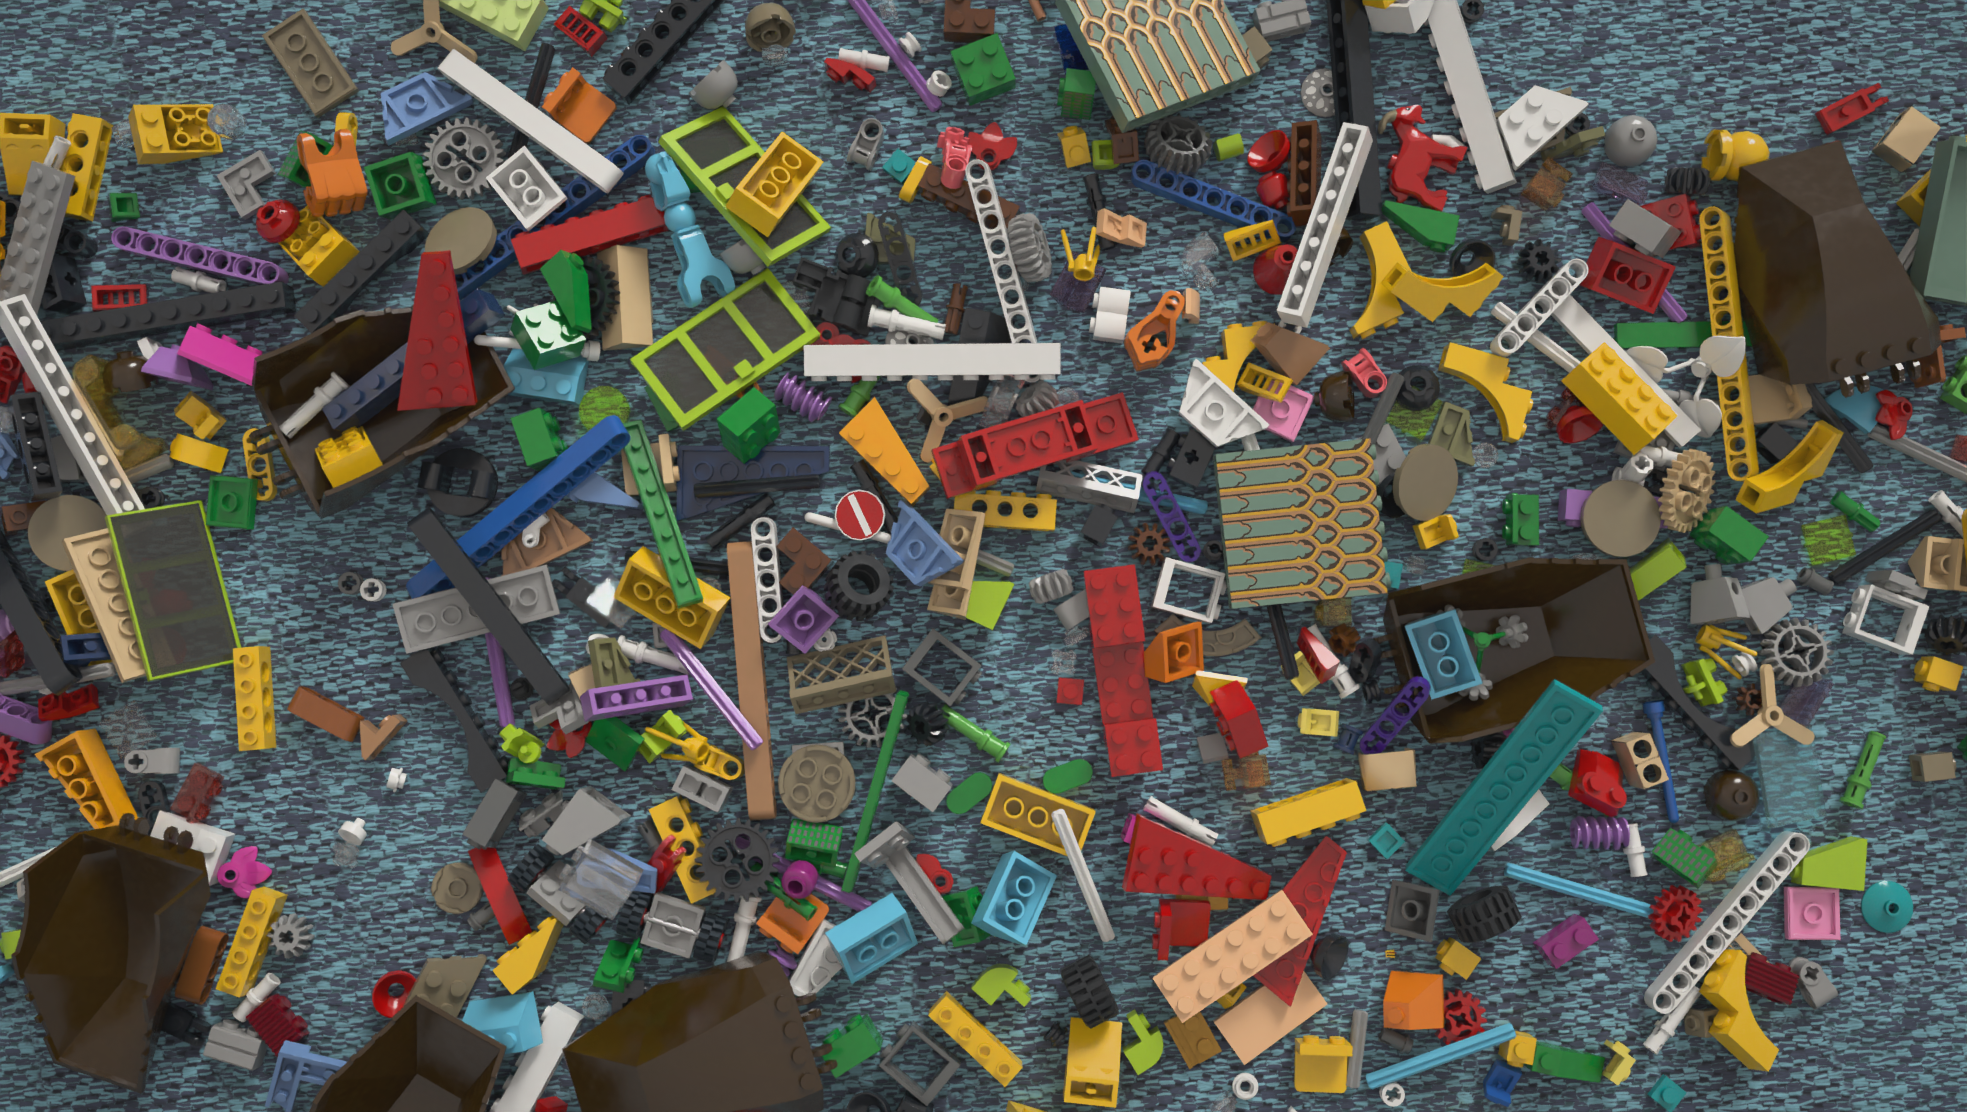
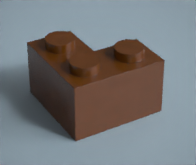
M945 0L944 42L973 43L994 34L995 9L971 8V0Z
M794 527L776 546L795 562L793 567L779 582L793 595L802 585L811 589L834 563L833 560Z

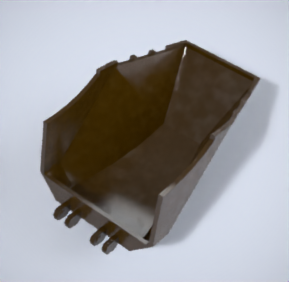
M1837 140L1739 167L1736 197L1739 198L1737 217L1734 218L1736 233L1733 245L1741 313L1751 340L1757 373L1790 385L1826 383L1839 380L1840 390L1845 398L1854 395V384L1850 378L1851 376L1855 375L1858 391L1861 394L1870 391V380L1866 372L1890 366L1891 379L1896 384L1905 382V369L1901 364L1902 362H1906L1908 377L1912 380L1919 378L1921 375V365L1917 358L1932 355L1941 345L1939 319L1913 284L1888 238L1867 208L1841 141Z
M413 305L411 308L391 309V307L380 311L365 312L364 310H358L334 318L329 324L295 342L255 357L252 387L267 426L251 432L249 437L252 441H257L272 434L274 440L258 446L256 450L258 454L264 455L279 448L290 471L279 474L272 479L273 484L276 486L285 484L292 479H295L297 485L279 493L281 499L286 500L302 493L308 506L320 519L346 510L430 448L513 392L515 387L492 346L477 345L474 340L467 344L477 396L476 405L397 411L398 397L362 425L383 465L333 488L324 473L315 448L319 447L318 444L328 438H333L334 440L342 436L344 431L334 430L323 410H320L292 438L285 435L279 426L315 394L314 391L317 386L321 387L331 378L332 372L337 373L351 386L405 345L409 338Z
M1529 557L1389 592L1383 617L1387 635L1372 638L1379 644L1384 641H1389L1391 650L1382 651L1380 658L1393 656L1400 684L1383 688L1384 694L1390 695L1401 691L1413 677H1423L1405 628L1408 622L1436 614L1438 610L1445 612V606L1452 605L1455 609L1459 608L1463 612L1461 620L1465 622V627L1477 634L1480 632H1485L1488 635L1495 634L1496 628L1501 626L1499 620L1504 616L1510 619L1512 615H1518L1520 617L1519 624L1522 622L1527 624L1528 628L1523 633L1528 635V640L1525 643L1520 642L1519 648H1511L1510 644L1503 646L1499 643V638L1492 640L1490 645L1484 649L1480 673L1486 676V680L1492 682V689L1488 690L1489 697L1487 699H1482L1478 695L1477 700H1471L1469 694L1461 696L1458 691L1431 700L1429 694L1427 700L1410 718L1411 722L1429 744L1463 742L1516 728L1554 679L1594 701L1597 699L1596 697L1609 689L1615 688L1618 683L1626 678L1634 676L1655 663L1629 566L1625 559L1593 560ZM1465 634L1476 663L1478 648L1474 645V639ZM1421 686L1414 687L1410 697L1414 699L1415 695L1418 692H1422L1423 688ZM1400 702L1395 705L1396 709L1406 706L1407 711H1410L1406 703Z
M126 813L120 818V826L115 825L74 833L23 871L25 885L24 916L15 952L11 954L17 980L23 979L28 993L25 995V999L28 1002L32 1001L38 1015L34 1017L35 1022L42 1023L47 1034L43 1040L53 1063L141 1094L147 1084L171 992L181 973L196 932L198 921L211 894L204 853L191 849L193 837L190 831H181L179 834L178 828L171 826L165 830L164 840L147 835L150 828L148 819L141 817L135 820L133 814Z
M761 951L655 984L650 990L637 999L630 1001L627 1006L614 1015L607 1017L601 1024L590 1031L588 1030L562 1048L581 1112H819L824 1110L823 1086L819 1074L835 1069L838 1064L836 1060H827L816 1065L814 1058L830 1053L833 1048L831 1044H824L811 1049L803 1022L820 1017L822 1014L821 1009L815 1008L800 1014L798 1006L814 1002L817 998L816 993H808L795 998L792 986L777 957Z
M415 995L391 1018L392 1020L383 1029L375 1033L364 1047L356 1054L354 1053L344 1066L327 1079L313 1100L309 1111L485 1112L507 1046Z

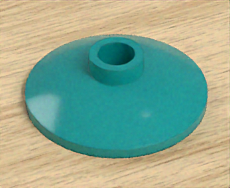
M1880 881L1871 885L1865 891L1861 901V911L1865 921L1872 928L1880 932L1892 933L1904 928L1911 920L1913 901L1908 891L1900 884L1892 881ZM1893 903L1894 910L1890 912L1889 905Z

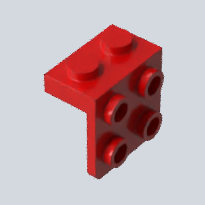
M1682 194L1641 206L1681 231V234L1669 250L1685 246L1690 249L1701 247L1700 224H1696L1695 215L1699 214L1696 200H1692L1687 194Z
M1159 898L1158 912H1154L1153 919L1156 934H1152V949L1156 950L1158 960L1168 961L1169 945L1198 946L1208 939L1211 911L1209 901Z

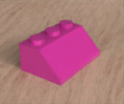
M198 323L196 327H189L177 352L178 355L252 386L254 358L262 355V351L249 345L246 350L236 346L238 341L226 335H222L221 339L211 335L212 329Z

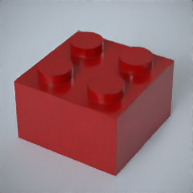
M1238 680L1210 691L1213 702L1209 703L1214 717H1218L1216 726L1221 736L1226 735L1224 738L1230 751L1235 750L1241 759L1269 747L1256 707Z

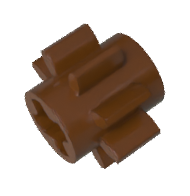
M1342 623L1329 631L1332 637L1328 640V643L1334 653H1342L1346 657L1355 651L1361 636H1359L1354 626H1346L1345 623Z
M1753 683L1747 684L1746 689L1744 687H1737L1736 689L1739 694L1737 697L1732 698L1738 705L1736 710H1746L1747 716H1753L1754 710L1758 712L1763 706L1761 689L1756 690Z

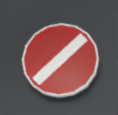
M855 490L847 493L840 499L836 506L835 520L837 527L845 536L854 540H866L872 538L881 530L884 525L885 510L882 502L876 495L869 491Z

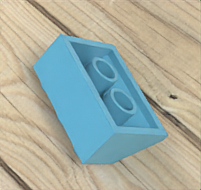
M512 349L503 366L515 387V390L508 395L581 406L589 361L580 355L570 360L534 370L522 349Z
M1456 609L1417 619L1405 625L1423 678L1427 679L1431 685V700L1482 684Z
M1016 851L1002 854L971 924L992 936L1026 946L1057 875Z
M893 893L825 932L829 944L851 984L918 944L907 912Z
M533 991L469 1002L462 1021L507 1046L505 1054L524 1052L543 1043Z

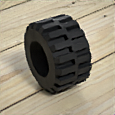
M852 551L848 556L845 554L835 563L825 578L824 591H827L825 599L826 601H831L829 607L832 610L835 608L838 610L837 615L840 617L843 614L846 615V620L852 621L853 618H856V621H863L864 618L867 620L872 618L891 597L890 594L894 589V586L891 585L894 582L893 576L888 575L891 570L889 567L885 568L883 566L885 562L882 559L879 561L875 559V554L871 553L868 556L866 551H860L858 554L856 551ZM852 577L863 581L869 590V595L859 594L854 591L848 582V578Z
M1491 886L1478 890L1459 899L1447 910L1456 933L1463 943H1475L1495 937L1515 926L1522 917L1507 886Z
M1087 955L1061 968L1063 982L1086 1026L1092 1029L1119 1015L1116 1001L1093 957Z

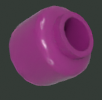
M804 860L791 863L782 877L784 892L795 899H803L809 896L818 882L817 869L813 864Z

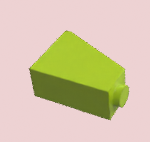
M1669 537L1629 569L1638 601L1686 568L1685 556Z
M973 581L966 618L993 631L1014 587V583Z
M1850 836L1809 850L1789 873L1791 882L1808 886L1864 891L1868 839Z

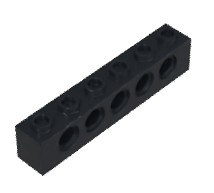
M671 0V3L665 9H661L655 15L653 23L648 28L645 27L640 31L638 39L634 44L627 46L623 50L621 58L615 65L611 64L606 69L602 78L605 84L630 105L724 0H700L699 2ZM678 14H686L683 20H675ZM662 32H669L667 38H658ZM644 51H653L649 57H642ZM630 68H635V69H636V71H635V73H634L633 75H631V76H626V75H625V73H626V71H627L628 69H630Z

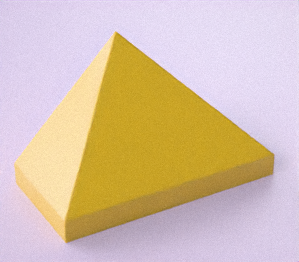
M1196 671L1192 687L1209 705V703L1213 702L1210 691L1235 680H1238L1243 689H1245L1247 678Z

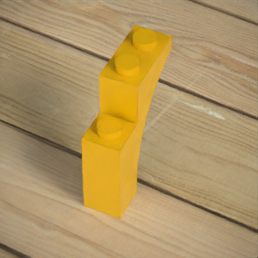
M1387 221L1364 231L1359 237L1370 263L1371 290L1365 310L1355 325L1349 330L1353 339L1361 336L1362 340L1374 335L1376 333L1375 329L1382 325L1387 329L1399 323L1397 318L1404 314L1396 296L1381 283L1397 262L1411 271Z
M1397 262L1381 283L1391 293L1433 322L1443 313L1449 302L1471 317L1481 307L1482 302L1497 288L1504 276L1488 263H1485L1479 268L1461 276L1445 279L1428 278L1411 272Z
M1267 321L1253 322L1252 326L1242 327V324L1228 325L1227 329H1224L1221 333L1224 360H1221L1220 356L1208 357L1206 362H1202L1208 370L1233 392L1237 375L1243 362L1256 348L1250 340Z
M1451 342L1444 346L1438 371L1465 380L1484 395L1498 417L1502 431V441L1514 443L1523 438L1527 427L1524 420L1526 414L1530 413L1533 405V400L1530 399L1532 391L1503 383V381L1506 382L1510 373V367H1507L1509 359Z
M1823 420L1816 421L1803 440L1785 458L1770 469L1758 475L1745 478L1736 501L1754 513L1794 503L1804 481L1823 476L1843 432Z
M1725 949L1712 964L1699 990L1706 999L1719 1009L1708 1032L1748 1069L1769 1072L1779 1049L1765 1036L1752 1014L1745 986L1747 956L1741 950Z

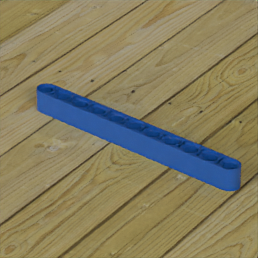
M633 136L605 157L616 166L619 161L627 160L626 166L620 168L624 173L612 189L644 167L649 157L655 154V149L646 136ZM646 145L647 150L644 153L638 154L636 152L639 146ZM582 175L578 176L561 189L568 198L562 203L566 204L565 210L562 213H556V209L544 218L546 219L545 225L554 224L557 226L565 223V220L577 216L607 193ZM586 189L584 197L576 198L579 190ZM520 220L497 236L492 251L484 261L480 259L476 264L467 268V272L455 275L456 281L459 278H464L463 285L457 288L459 301L517 260L511 239L521 232L528 231ZM535 225V226H534L531 230H529L528 232H530V233L537 232V231H540V228H536V225ZM501 248H505L504 255L496 258V252ZM484 263V269L476 273V266Z
M611 415L601 420L457 540L477 568L630 442L631 436L620 418L616 415ZM435 560L431 561L406 584V589L411 599L455 588L454 584Z

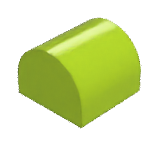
M1239 133L1218 139L1212 145L1219 162L1244 154L1243 141Z
M1093 140L1091 142L1094 169H1113L1119 165L1114 164L1112 161L1111 140Z

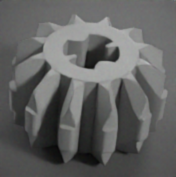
M1043 380L1037 383L1033 382L1030 387H1026V390L1020 393L1021 397L1016 401V409L1022 417L1053 409L1059 403V395L1056 389Z
M1060 569L1032 579L1029 582L1030 593L1035 603L1042 604L1070 594L1074 590L1073 582L1067 570Z
M296 913L290 914L289 917L283 915L279 917V922H274L270 925L274 931L269 932L267 937L273 938L274 942H271L268 947H277L275 955L284 953L285 958L289 959L293 955L296 957L303 955V950L310 949L311 944L308 940L314 939L315 935L308 933V930L313 928L312 924L304 925L307 917L303 916L298 919Z

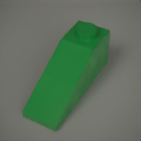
M1387 200L1382 203L1383 215L1423 246L1430 247L1431 251L1442 253L1445 250L1448 251L1454 245L1459 215Z
M560 250L540 270L571 327L589 333L592 329L588 274L583 267V260L577 254Z
M1536 1041L1533 1065L1524 1064V1066L1531 1071L1551 1076L1600 1083L1605 1057Z

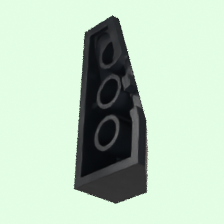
M965 307L958 344L1011 343L1005 317L992 312ZM953 375L947 406L982 397L991 381L989 380V375H979V380H963V375Z

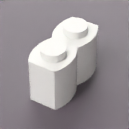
M1100 287L1099 293H1094L1092 308H1097L1096 318L1091 317L1089 332L1093 333V340L1123 344L1130 300L1129 290Z

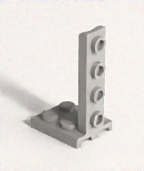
M894 822L854 854L861 863L874 869L885 863L942 944H945L962 931L964 927L906 847L916 837L910 829L898 822Z

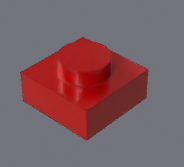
M1058 677L1056 703L1082 705L1084 680Z

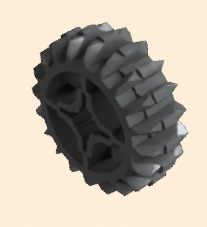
M1180 113L1177 116L1171 114L1153 121L1145 134L1144 147L1146 148V155L1151 157V162H1157L1158 168L1164 167L1167 169V172L1170 170L1175 171L1176 175L1180 172H1183L1185 175L1190 171L1196 173L1199 168L1202 169L1211 154L1212 140H1210V133L1205 132V126H1199L1198 120L1192 121L1189 119V116L1184 118Z

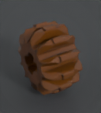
M1143 523V532L1138 527L1133 529L1138 537L1132 535L1128 537V540L1135 542V545H1130L1127 549L1128 551L1137 550L1132 556L1133 560L1141 555V565H1144L1147 558H1149L1150 565L1153 566L1156 564L1155 556L1161 562L1165 559L1160 551L1164 553L1170 552V549L1163 546V544H1167L1171 540L1170 538H1161L1166 533L1165 529H1162L1159 533L1156 532L1158 524L1154 523L1151 531H1149L1148 524ZM1146 538H1151L1150 541H1155V545L1151 549L1152 551H1148V547H1143Z

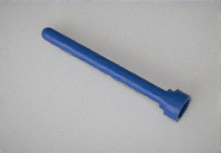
M1664 701L1642 703L1643 712L1647 714V718H1650L1655 747L1669 780L1662 782L1668 819L1671 823H1677L1679 821V814L1661 721L1663 711H1665Z

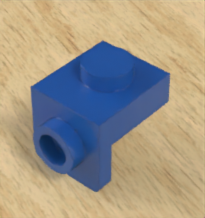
M1496 1059L1483 1080L1485 1098L1493 1103L1509 1107L1511 1104L1510 1093L1522 1075L1521 1068Z

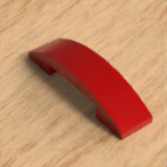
M487 847L486 850L473 848L469 850L468 853L508 944L515 943L526 935L531 934L533 931L511 883L507 881L508 876L496 848Z

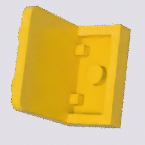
M1304 1035L1303 1038H1295L1294 1088L1299 1092L1344 1093L1347 1089V1056L1352 1057L1353 1046L1344 1037L1340 1036L1319 1039L1318 1036Z

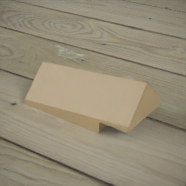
M615 245L597 253V258L610 266L609 271L615 272L613 280L619 281V284L614 289L620 291V294L615 296V300H618L620 304L613 306L617 314H610L609 317L612 320V324L604 323L606 330L602 331V348L605 351L649 347L653 344V311L648 249Z
M946 509L939 535L964 562L928 582L934 586L927 610L966 620L985 513Z
M1925 536L1908 560V565L1919 586L1967 592V565L1964 539Z

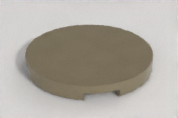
M475 207L461 208L447 214L435 224L427 237L425 252L450 250L455 275L467 272V268L476 264L480 259L484 261L496 242L497 229L494 226L493 220L485 211Z
M1432 444L1418 445L1408 451V455L1400 468H1397L1395 471L1393 495L1396 505L1400 506L1401 510L1409 518L1428 521L1441 515L1448 508L1454 498L1458 484V470L1453 456L1445 448Z
M1614 480L1604 483L1593 490L1583 503L1580 518L1585 537L1588 538L1594 547L1600 550L1599 552L1612 557H1627L1644 551L1653 543L1660 529L1661 515L1655 498L1645 487L1629 480Z
M63 495L52 498L43 503L32 515L28 526L29 544L34 554L46 565L58 570L70 571L73 568L63 547V539L106 529L105 517L107 515L99 504L82 496Z
M809 745L795 751L784 762L778 778V790L785 806L794 816L808 822H825L840 815L851 803L856 789V777L851 763L840 751L827 745Z

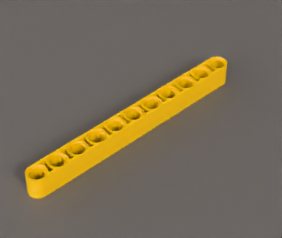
M1715 206L1708 207L1702 211L1699 221L1712 337H1744L1731 219L1725 211ZM1719 214L1720 219L1718 223L1711 226L1710 221L1712 217ZM1718 239H1722L1721 248L1714 251V243ZM1720 264H1725V271L1717 276V267ZM1727 288V297L1724 300L1720 301V291ZM1730 313V322L1723 326L1721 322L1723 316ZM1746 351L1740 368L1733 375L1728 377L1717 376L1727 471L1733 480L1744 482L1745 478L1759 474ZM1738 388L1740 392L1739 397L1732 401L1730 393L1733 389ZM1740 413L1742 415V422L1738 426H1734L1733 418L1736 414ZM1743 438L1745 447L1742 451L1738 452L1735 447L1736 442ZM1742 464L1748 466V472L1744 477H1741L1738 473L1739 467Z

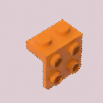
M572 67L569 72L562 75L559 85L554 92H550L545 97L542 108L549 117L588 144L591 143L609 120L617 106L611 99L586 82L581 73Z
M812 893L805 898L811 904L818 907L812 919L807 921L792 908H786L784 902L776 897L756 924L760 926L759 931L770 939L775 937L781 942L780 946L788 953L792 954L795 952L799 954L829 912V906ZM786 894V896L789 897L790 899H792L795 903H797L798 905H801V904H800L798 901H796L794 898H792V897H790V896H788V895Z

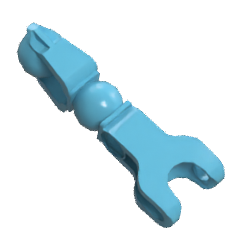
M665 151L650 156L646 161L645 173L650 180L655 207L661 210V212L665 211V225L670 231L674 232L671 238L673 239V245L682 267L677 279V288L684 304L689 308H693L701 303L700 284L702 280L711 282L719 295L726 296L735 290V283L730 268L725 262L712 255L699 224L695 225V211L686 203L689 201L690 190L677 169L676 162Z

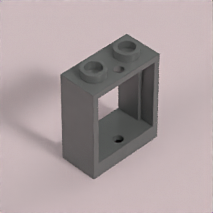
M932 628L903 666L902 670L951 706L953 703L958 705L967 694L964 688L969 682L973 685L982 674L979 670L982 665ZM937 640L972 666L950 697L915 671Z
M495 779L462 834L469 838L467 843L478 849L496 848L526 798L527 793L505 781Z
M913 1020L909 1026L905 1023L896 1034L898 1040L893 1046L888 1044L879 1056L882 1059L879 1066L928 1106L960 1067L961 1060ZM913 1033L947 1060L925 1088L920 1086L891 1061Z

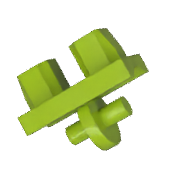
M583 0L579 9L580 14L591 21L598 11L603 13L604 15L600 19L599 25L610 33L615 30L619 23L624 26L627 18L623 16L624 12L619 9L622 6V0Z
M1712 658L1689 661L1681 665L1688 683L1687 686L1682 688L1685 694L1693 693L1695 700H1698L1701 707L1719 704L1724 701L1722 696L1728 690L1721 680L1714 681L1711 673L1716 671L1717 666Z
M511 723L499 733L505 741L501 745L504 751L519 758L523 763L533 764L540 758L541 748L545 745L541 739L520 727L517 729Z

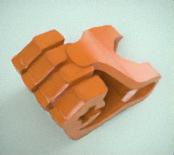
M346 128L336 131L334 134L335 144L327 155L319 152L315 139L307 133L299 134L296 139L298 156L311 182V186H307L303 192L312 216H323L324 211L326 216L332 217L337 215L338 211L341 215L349 214L351 208L353 211L363 210L367 196V187L351 132Z
M1170 290L1166 292L1155 310L1127 333L1124 347L1130 356L1136 372L1158 367L1171 353L1175 345L1176 321L1185 304V298L1179 291ZM1169 298H1176L1178 303L1175 300ZM1166 306H1171L1174 310H1169ZM1165 331L1167 347L1161 346L1159 339L1156 338L1149 353H1145L1144 350L1151 337Z

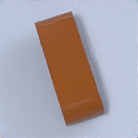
M304 686L297 688L287 707V710L349 742L354 741L360 730V721L365 720L358 713Z
M201 926L197 930L175 990V997L197 1005L205 1003L229 939L227 933L206 926Z

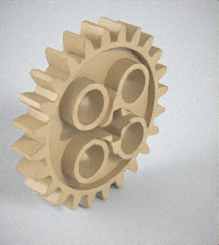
M1689 449V451L1683 450V454H1677V461H1671L1672 469L1667 468L1666 470L1668 476L1662 479L1665 485L1660 488V492H1663V495L1658 499L1659 502H1662L1658 510L1663 512L1660 517L1661 520H1665L1663 525L1668 526L1670 530L1683 533L1691 531L1692 527H1697V520H1703L1702 513L1708 512L1706 505L1712 502L1709 497L1714 493L1711 487L1716 482V480H1712L1716 472L1711 470L1714 463L1710 462L1711 456H1707L1706 452ZM1679 487L1682 488V489H1684V490L1692 491V492H1694V493L1687 492V491H1683V490L1679 489Z

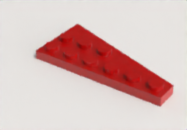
M451 251L423 252L419 266L397 411L476 405L477 396Z
M1137 813L1122 888L1125 892L1266 900L1272 876L1262 869L1237 860L1224 852L1215 850L1211 846L1180 832L1173 831Z
M1328 836L1323 838L1282 889L1313 935L1253 975L1290 1007L1292 1006L1304 968L1309 959L1325 910L1347 854L1344 849Z

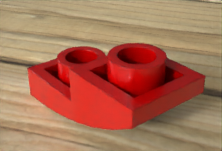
M826 58L824 61L827 70L826 74L835 82L840 80L845 85L852 78V83L858 89L863 90L865 88L870 93L877 86L874 76L854 64L834 58Z
M7 345L0 347V402L5 404L8 403L10 396L14 395L22 374L25 372L15 351Z
M92 683L71 693L64 692L60 696L51 693L38 699V715L41 721L69 718L99 708L98 689Z

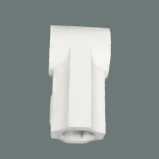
M1637 453L1623 468L1616 467L1614 469L1612 481L1629 480L1644 486L1646 476L1653 469V460L1649 459L1647 454Z

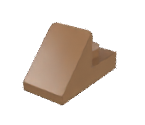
M401 714L388 715L380 722V729L369 720L360 721L362 758L364 760L375 759L408 720Z

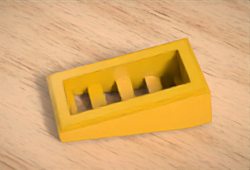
M1273 220L1223 233L1233 262L1281 244ZM1269 230L1271 238L1266 239L1263 231ZM1259 233L1261 241L1256 242L1254 235ZM1249 237L1251 243L1246 244L1245 238ZM1240 241L1241 246L1236 247L1235 242Z
M1248 362L1237 385L1244 392L1282 403L1293 380ZM1256 376H1259L1256 384L1252 385ZM1264 378H1266L1267 380L1264 383L1263 387L1259 388ZM1272 380L1275 381L1270 391H1267ZM1283 383L1279 393L1275 394L1278 385Z

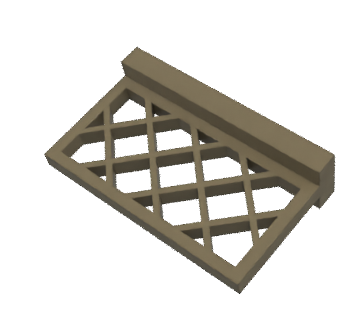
M886 635L835 646L831 650H823L822 652L817 650L787 657L790 683L789 694L795 714L896 692ZM881 645L883 647L877 655L869 652L872 647ZM849 652L858 653L852 661L844 658ZM830 657L833 659L827 666L819 663L823 658ZM863 657L872 660L866 668L858 665ZM839 662L846 665L841 673L833 670ZM800 663L808 664L802 672L794 669V665ZM877 664L886 667V669L872 672ZM814 668L822 671L816 679L808 676ZM853 669L860 672L859 675L846 677ZM827 675L836 678L834 681L822 683ZM803 680L810 683L807 687L796 689Z

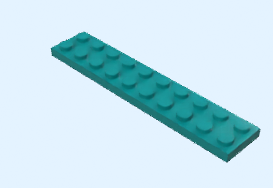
M1554 679L1406 864L1405 871L1451 896L1603 712L1602 705Z

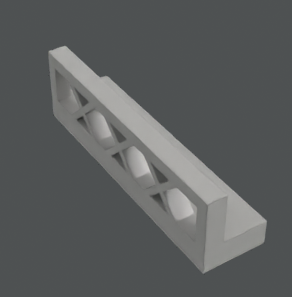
M1065 460L1053 463L1061 469L1056 473L1046 471V466L1040 468L1035 492L1099 506L1104 504L1112 509L1131 513L1135 512L1143 477L1141 474L1078 460L1068 463ZM1079 469L1086 476L1082 478L1074 477L1071 471ZM1100 474L1106 475L1111 481L1106 484L1100 483L1096 477ZM1124 480L1136 482L1135 490L1124 488L1120 482Z

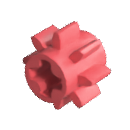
M947 127L945 132H940L937 147L942 148L943 154L947 140H951L952 144L966 147L969 138L964 137L962 129Z

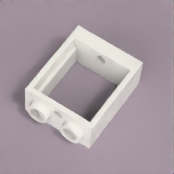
M1166 557L1162 563L1151 608L1210 624L1213 619H1218L1221 605L1217 603L1220 594L1224 595L1226 591L1225 573ZM1174 568L1214 579L1205 615L1164 604Z
M1871 584L1858 586L1851 598L1853 604L1850 612L1846 614L1843 620L1845 627L1842 633L1899 655L1913 654L1929 606ZM1871 597L1905 609L1894 642L1859 630Z

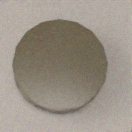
M455 862L446 865L436 873L432 880L431 892L436 901L435 903L440 909L447 913L461 914L470 911L478 905L483 896L484 889L472 865Z

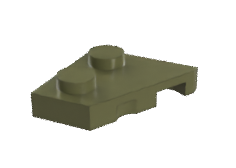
M1603 126L1578 132L1568 139L1555 145L1556 148L1542 151L1540 153L1542 161L1547 162L1573 154L1575 158L1589 154V150L1598 146V142L1606 136Z
M1445 401L1442 404L1428 444L1445 448L1455 461L1473 467L1475 458L1472 455L1471 443H1473L1469 427L1471 423L1469 410Z
M615 637L588 641L595 688L640 682V679H635L628 667L631 664L622 653Z

